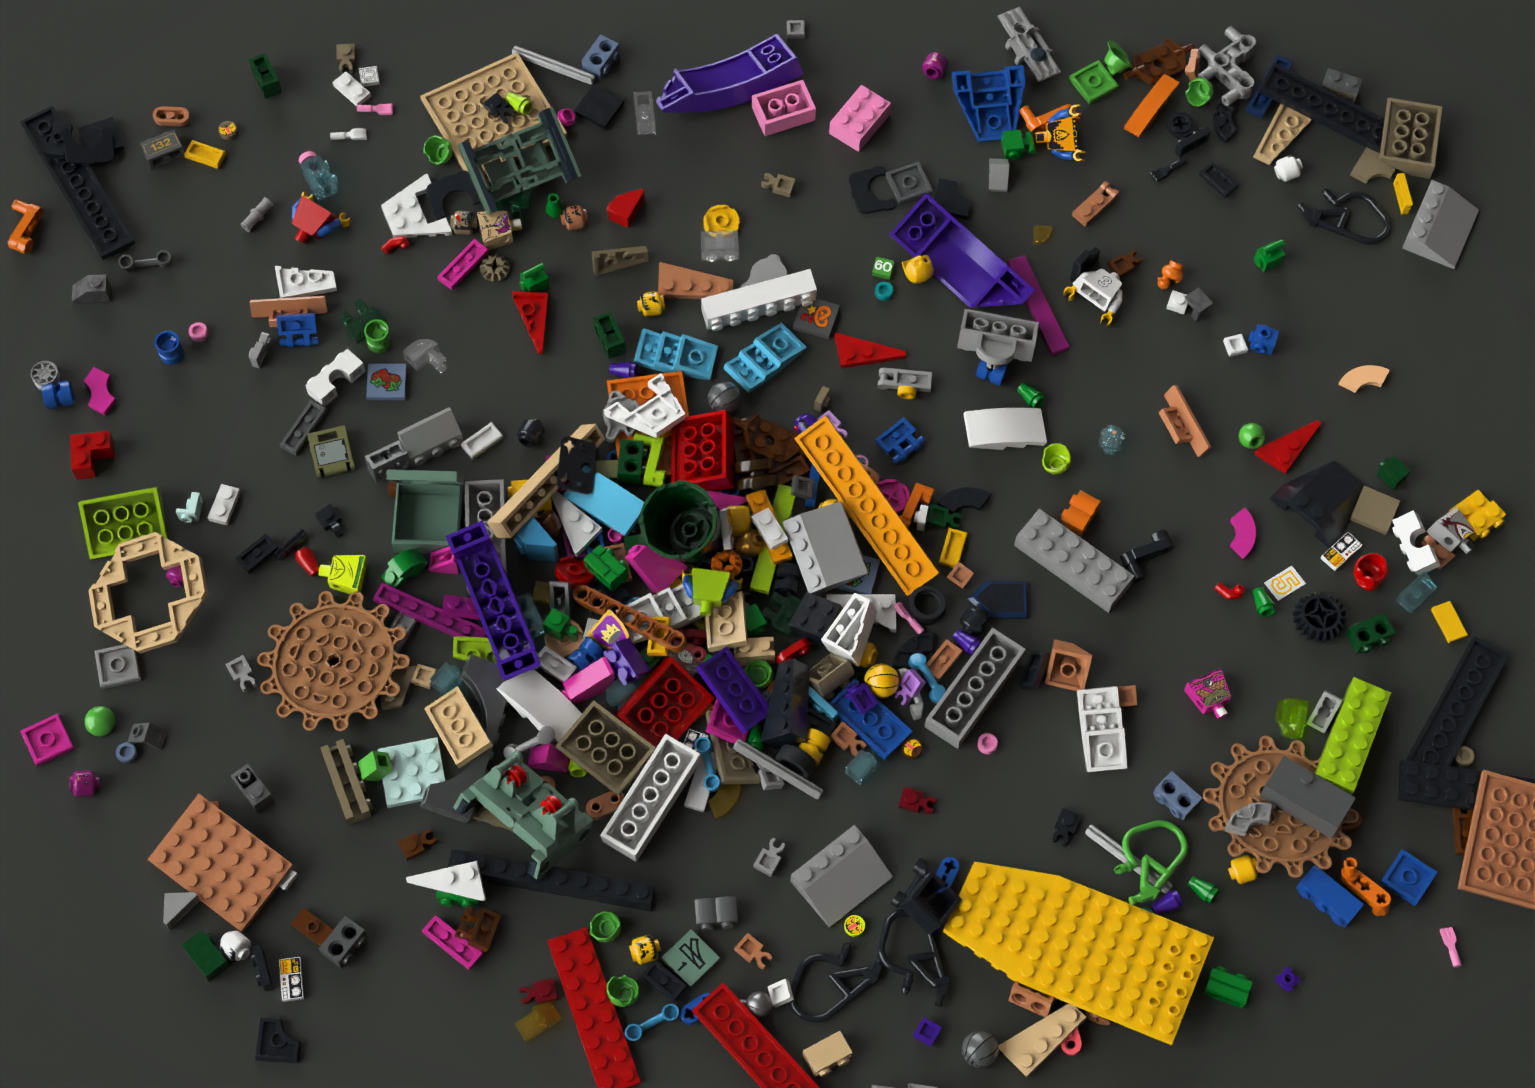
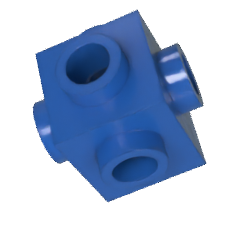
M1257 324L1255 331L1251 330L1248 341H1251L1249 349L1257 353L1271 355L1279 330L1272 329L1267 325Z

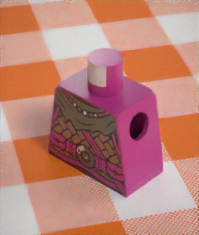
M1221 668L1186 684L1185 693L1202 714L1205 715L1213 711L1218 720L1228 715L1224 706L1229 703L1231 695Z

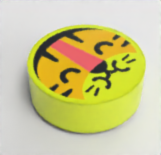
M858 915L849 916L844 924L845 932L851 937L862 935L865 930L863 918Z

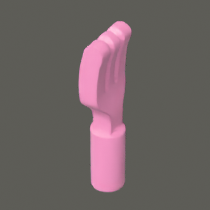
M378 104L376 106L357 105V112H377L379 115H392L393 104Z
M901 602L894 604L898 614L908 620L917 634H922L925 631L918 621L904 608Z
M1453 928L1440 929L1443 942L1449 949L1453 967L1462 966L1455 948L1457 939Z

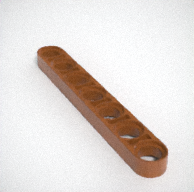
M580 585L573 591V597L579 605L601 616L608 609L618 607L619 610L615 615L624 624L625 628L674 652H681L687 646V640L681 632L588 586ZM586 591L587 596L583 599H579L578 595L581 592ZM596 600H603V603L600 606H593ZM628 615H634V619L631 622H625V618ZM643 623H650V627L648 629H640ZM659 631H666V635L664 637H656ZM675 639H682V643L680 645H672Z

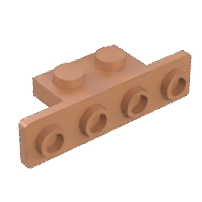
M325 296L250 300V309L253 318L269 317V326L277 327V315L327 313Z
M1173 385L1164 394L1170 407L1162 408L1159 415L1175 444L1190 442L1196 455L1202 457L1211 448V445L1179 387Z

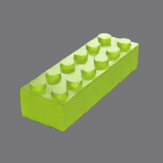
M1353 677L1346 690L1314 774L1348 794H1353L1391 692Z

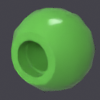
M1257 423L1245 424L1239 431V441L1248 449L1258 448L1265 439L1264 429Z

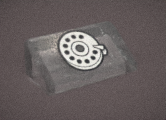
M674 640L672 645L678 646L680 643ZM686 648L681 652H674L668 649V657L674 658L691 676L698 674L696 668L702 662Z

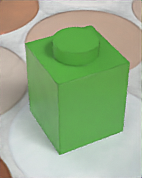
M372 751L358 762L362 780L379 782L393 771L389 753Z

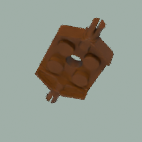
M1166 38L1165 43L1139 55L1134 53L1132 58L1133 69L1123 73L1125 80L1135 76L1152 85L1158 82L1164 74L1170 77L1185 70V55L1191 49H1195L1193 43L1181 47V45ZM1154 63H1161L1163 66L1156 67Z
M760 412L748 420V422H743L736 417L733 419L731 425L741 429L746 448L765 457L775 458V461L781 464L788 462L797 455H802L807 460L809 459L794 439L798 436L796 429L794 432H791L759 417L761 415ZM765 438H770L773 441V445L767 444Z

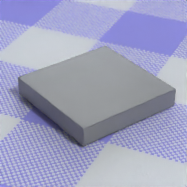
M124 644L94 651L101 689L141 681L137 651Z

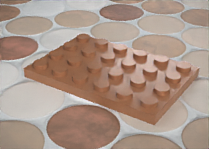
M1487 770L1482 771L1458 889L1535 910L1534 783Z
M201 794L195 797L147 859L187 891L195 892L200 901L241 932L246 930L294 867L291 862Z

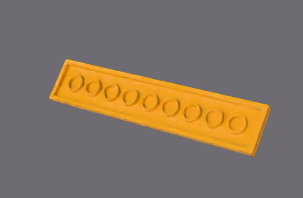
M826 415L794 438L837 499L842 501L844 509L907 596L939 574L937 568Z

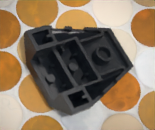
M1333 460L1283 484L1270 497V500L1283 511L1291 507L1317 529L1314 536L1330 548L1342 535L1363 484Z

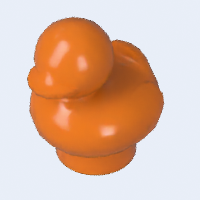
M1170 260L1169 265L1163 266L1161 270L1163 277L1157 278L1158 287L1167 289L1170 286L1169 279L1179 283L1184 278L1182 271L1184 265Z

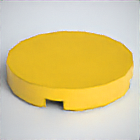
M727 205L711 207L703 218L706 233L716 239L733 237L740 227V217L737 211L729 208Z

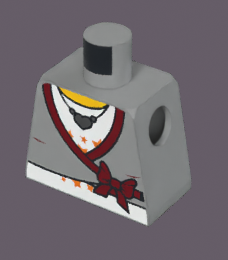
M1457 507L1438 519L1426 531L1450 552L1459 546L1465 554H1468L1475 547L1468 539L1474 533V529Z

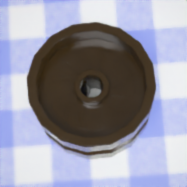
M775 458L733 463L736 474L747 473V477L736 480L737 490H757L767 488V486L779 485L777 474H765V471L776 468Z

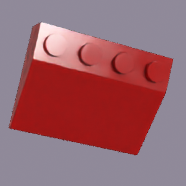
M727 410L685 417L683 421L672 427L671 483L687 481L700 486L706 491L734 488V425H731L733 419Z
M665 657L614 716L657 748L665 734L678 740L712 702L714 697L674 658Z

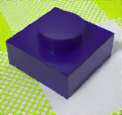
M923 1017L913 1037L931 1047L942 1027Z

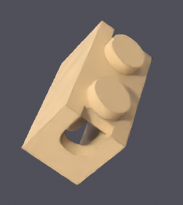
M748 638V645L734 647V657L741 666H747L751 661L763 660L769 664H775L774 638Z
M838 1031L803 1050L802 1056L814 1077L818 1075L823 1077L832 1071L831 1068L837 1065L842 1067L849 1063L852 1051L842 1033Z

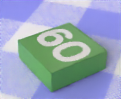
M876 257L872 276L890 280L894 261Z

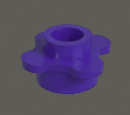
M1286 967L1281 975L1275 977V981L1285 992H1291L1293 986L1300 983V977L1295 976L1292 973V969Z

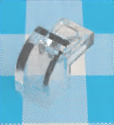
M420 339L414 341L403 350L405 361L417 372L428 362L441 374L447 370L446 358L439 352L438 343L433 340Z

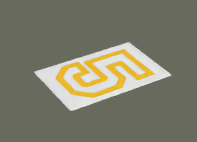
M1293 566L1288 567L1264 582L1278 601L1306 584Z

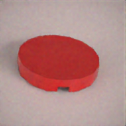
M577 557L561 558L555 567L557 579L561 582H570L573 588L580 585L589 586L593 580L594 575L585 567L584 560L579 561Z

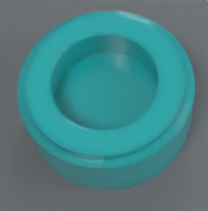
M888 282L878 283L875 287L876 298L881 301L890 300L893 296V286Z

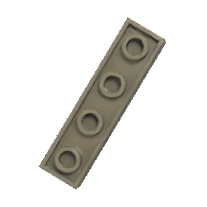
M341 739L336 741V746L329 748L328 745L320 747L346 821L348 825H352L372 817L369 810H372L373 807L370 799H365L363 792L367 790L363 780L359 781L357 778V774L360 773L357 763H352L350 759L353 756L350 744L345 745L344 740Z

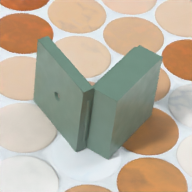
M387 470V480L397 483L392 532L394 553H401L408 549H418L420 553H432L449 547L446 535L461 530L463 525L464 475L457 471Z

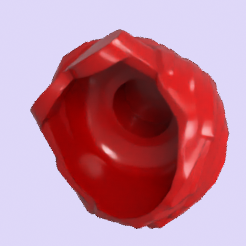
M1371 553L1361 556L1357 560L1353 574L1361 588L1374 591L1386 579L1389 571L1385 558L1378 553Z

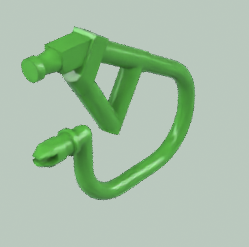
M1156 820L1133 827L1124 835L1122 849L1128 862L1117 865L1114 868L1116 874H1123L1127 871L1131 872L1132 869L1137 868L1138 864L1129 847L1130 839L1137 833L1157 827H1164L1174 832L1181 844L1180 853L1167 868L1145 854L1141 862V892L1134 897H1129L1131 905L1138 902L1154 901L1161 888L1186 857L1188 842L1184 833L1175 824L1165 820ZM1149 866L1161 874L1153 886L1148 883Z

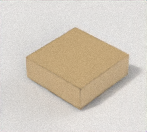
M417 664L411 684L431 689L437 669Z

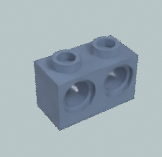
M600 34L583 57L582 70L594 74L596 78L601 80L604 74H608L612 63L616 62L620 56L619 43Z
M1172 771L1158 784L1153 792L1155 799L1160 804H1165L1176 818H1181L1183 821L1202 800L1199 794ZM1164 788H1171L1173 793H1166ZM1179 801L1187 802L1189 807L1181 806Z

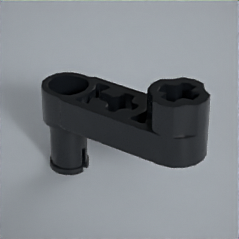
M1162 529L1152 534V543L1132 549L1120 556L1124 567L1134 575V583L1142 581L1145 577L1138 563L1166 554L1175 548L1167 530Z

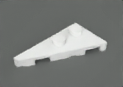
M556 491L551 497L573 552L578 557L603 530L602 527Z
M827 594L826 599L841 604L844 608L853 594ZM859 594L870 600L877 610L873 624H880L889 628L891 632H896L895 594Z
M478 861L406 877L407 883L480 901L486 900Z

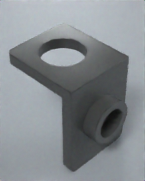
M152 723L133 724L128 743H146L160 750L163 747L167 731ZM154 731H157L160 735V740L157 743L152 740Z

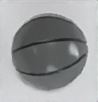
M718 382L713 385L708 393L709 406L714 412L727 410L731 414L737 410L741 403V393L731 382Z
M975 1031L966 1036L961 1051L964 1060L970 1066L986 1068L996 1061L999 1046L995 1037L990 1033Z

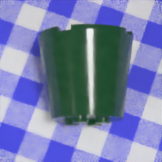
M687 481L663 484L647 497L642 506L639 518L642 537L648 547L656 554L682 562L699 563L701 560L711 558L719 550L723 541L720 517L711 496L700 486Z

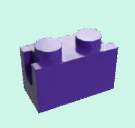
M630 638L614 642L612 644L613 648L603 652L624 686L639 681L650 671Z

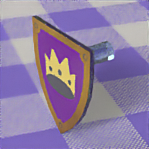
M610 608L586 634L599 646L607 650L613 648L612 644L614 642L630 638L629 631L624 622Z

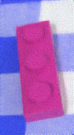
M473 239L437 276L438 281L453 290L489 253L488 248Z
M435 915L423 928L422 933L470 971L483 956V953L479 949L467 945L468 941L466 939L454 937L456 931Z

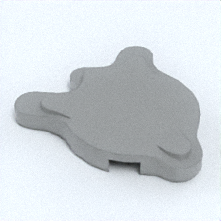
M771 254L767 258L756 262L751 269L749 279L741 285V288L786 276L787 270L780 261V257L776 254Z
M612 391L609 394V400L603 409V419L608 427L606 432V441L614 442L620 432H625L626 436L631 437L638 431L610 419L604 414V410L617 401L629 412L640 407L635 400L632 401L626 398L619 391Z

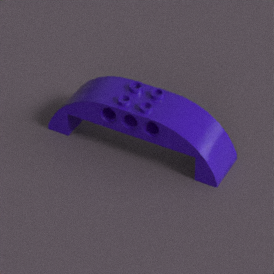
M480 521L446 535L452 554L458 562L496 657V664L503 681L505 682L541 667V661L533 638L484 522Z

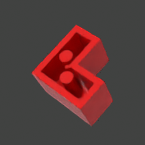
M110 431L70 435L71 470L76 479L96 477L95 460L115 458L114 440Z

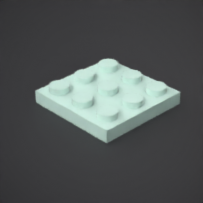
M437 737L378 749V752L389 753L393 769L391 773L383 778L388 808L421 802L425 789L430 784L445 781Z

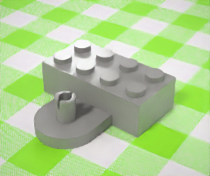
M964 309L957 348L965 351H976L977 356L987 362L986 366L991 369L992 364L993 369H997L999 365L1007 364L1013 359L1032 362L1039 322Z

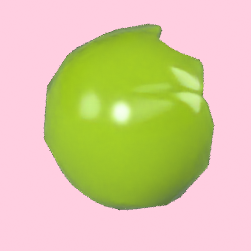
M1055 443L1044 449L1042 465L1048 473L1062 474L1070 467L1071 455L1066 446Z

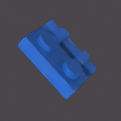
M315 313L277 315L278 335H286L287 338L280 339V346L294 348L296 345L310 347L312 344H319L318 337L310 336L312 333H317ZM303 334L304 337L294 338L293 335Z
M903 417L876 438L875 443L887 455L894 451L896 456L892 458V461L897 465L901 461L904 462L913 451L919 450L925 439L922 436L915 439L913 435L916 434L917 430ZM907 441L909 445L902 449L900 446Z

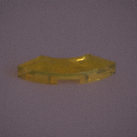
M721 784L717 794L708 800L716 820L724 817L735 806L740 795L741 784Z

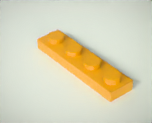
M765 489L746 495L753 515L769 508L777 520ZM765 542L774 565L792 559V553L787 543L771 551Z

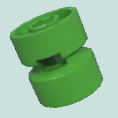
M378 319L368 322L364 329L368 348L374 353H384L389 350L392 340L388 325Z

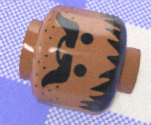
M580 205L565 207L563 210L564 214L560 215L562 226L566 225L569 231L583 229L585 223H588L586 209H583Z

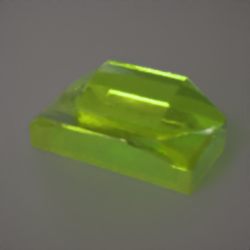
M1289 697L1286 700H1278L1275 721L1281 727V736L1298 740L1302 739L1307 717L1308 701Z

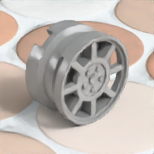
M50 361L38 362L31 370V378L35 386L41 391L42 385L53 383L56 386L58 382H61V375L56 365Z

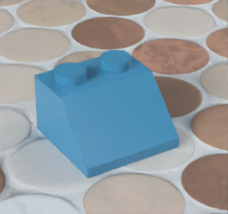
M531 517L515 533L514 541L517 545L515 548L521 556L525 555L528 560L557 562L559 560L557 544L534 517Z

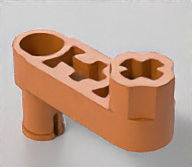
M1066 104L1039 117H1035L1029 106L1022 107L1019 113L1025 120L1028 130L1035 135L1036 132L1046 131V124L1049 122L1050 117L1060 110L1071 108L1072 105ZM1076 116V124H1077V123L1080 122V117H1079V116Z
M15 199L12 204V210L23 213L24 216L10 236L8 247L27 254L33 248V239L29 237L43 215V208L33 203L28 204Z
M919 483L915 484L904 512L900 515L901 520L908 529L919 503L929 505L935 489Z
M1346 858V861L1344 860V867L1341 870V882L1370 905L1374 915H1387L1391 903V897L1388 892L1357 870V861L1354 858ZM1362 887H1369V891L1367 889L1361 890Z

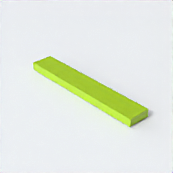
M779 484L772 508L779 525L786 534L783 521L790 519L796 496L791 495L790 486ZM764 540L763 550L757 559L750 590L769 595L777 564H773Z

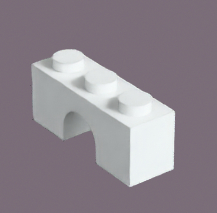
M346 349L344 352L339 353L332 363L325 365L317 376L309 379L305 385L308 394L321 406H327L338 396L332 382L337 378H345L352 384L365 372L364 364L350 350Z
M1414 510L1392 520L1395 526L1392 527L1393 532L1402 542L1400 548L1403 554H1407L1409 558L1407 564L1411 572L1414 571L1420 576L1441 566L1434 549L1430 545L1422 548L1415 547L1416 538L1426 532L1420 516Z

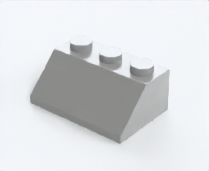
M450 407L398 432L399 440L408 453L412 467L422 465L426 460L438 457L444 451L456 448L463 442L462 433Z

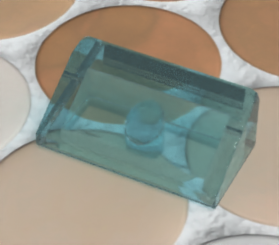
M1424 571L1399 594L1396 601L1411 614L1437 587Z

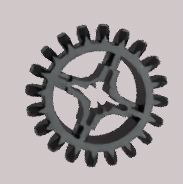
M1314 591L1312 595L1307 593L1305 598L1301 597L1299 602L1295 604V610L1292 612L1293 616H1295L1293 623H1297L1295 626L1296 630L1301 629L1300 636L1306 634L1308 635L1307 640H1310L1312 637L1315 643L1319 639L1324 643L1327 639L1332 641L1334 636L1338 637L1340 631L1344 629L1343 624L1346 623V618H1344L1346 611L1342 610L1343 604H1337L1338 598L1333 600L1331 599L1332 594H1329L1327 597L1324 591L1320 595ZM1313 606V610L1309 614H1305V609ZM1330 620H1334L1333 626L1329 628L1325 627L1327 622H1329Z

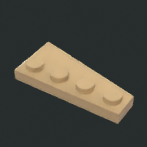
M1068 1003L998 1045L999 1050L1028 1078L1087 1018L1076 1006Z

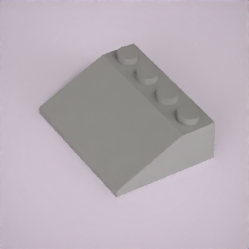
M1431 180L1402 249L1454 269L1479 210L1449 186Z
M842 501L783 521L808 593L818 596L869 574Z
M853 825L793 872L790 882L828 927L831 928L890 881L893 876L869 841Z

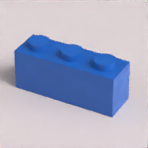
M1316 865L1310 869L1296 887L1302 897L1310 899L1315 903L1318 910L1326 912L1331 916L1334 923L1339 926L1342 925L1344 928L1364 905Z

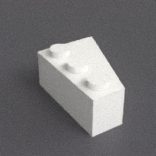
M854 593L821 639L828 651L849 660L850 663L858 667L877 614V610L871 601Z

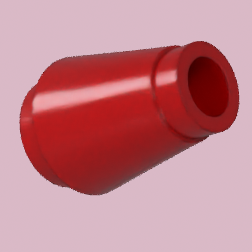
M304 547L295 553L296 561L311 577L319 574V565L312 549Z

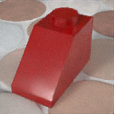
M638 189L617 195L614 201H610L607 206L608 219L629 228L645 201V190Z

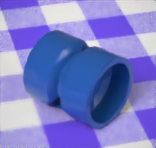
M164 331L157 335L155 346L160 359L168 365L179 363L184 357V350L178 335L172 331Z
M981 360L975 377L982 380L990 379V383L1001 386L1009 363L999 365L997 369H993L991 372L986 366L987 362Z
M70 380L58 382L56 386L53 383L42 385V394L47 410L58 408L60 404L63 406L75 404Z
M586 638L579 645V650H575L568 657V661L575 665L577 671L580 672L604 657V651L596 642Z

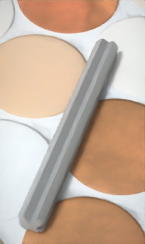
M514 46L512 49V54L518 53L523 60L590 85L595 81V75L519 46Z
M741 739L735 742L733 749L813 798L819 799L822 795L823 789Z
M1090 825L1085 832L1087 836L1123 863L1128 862L1121 845L1094 825ZM1134 856L1138 866L1133 870L1141 875L1142 861ZM1149 867V882L1154 885L1161 875ZM1167 881L1161 888V891L1167 893L1172 888V883Z

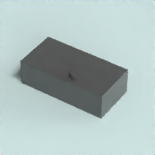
M1285 756L1281 759L1260 795L1261 798L1331 839L1356 799L1354 796Z

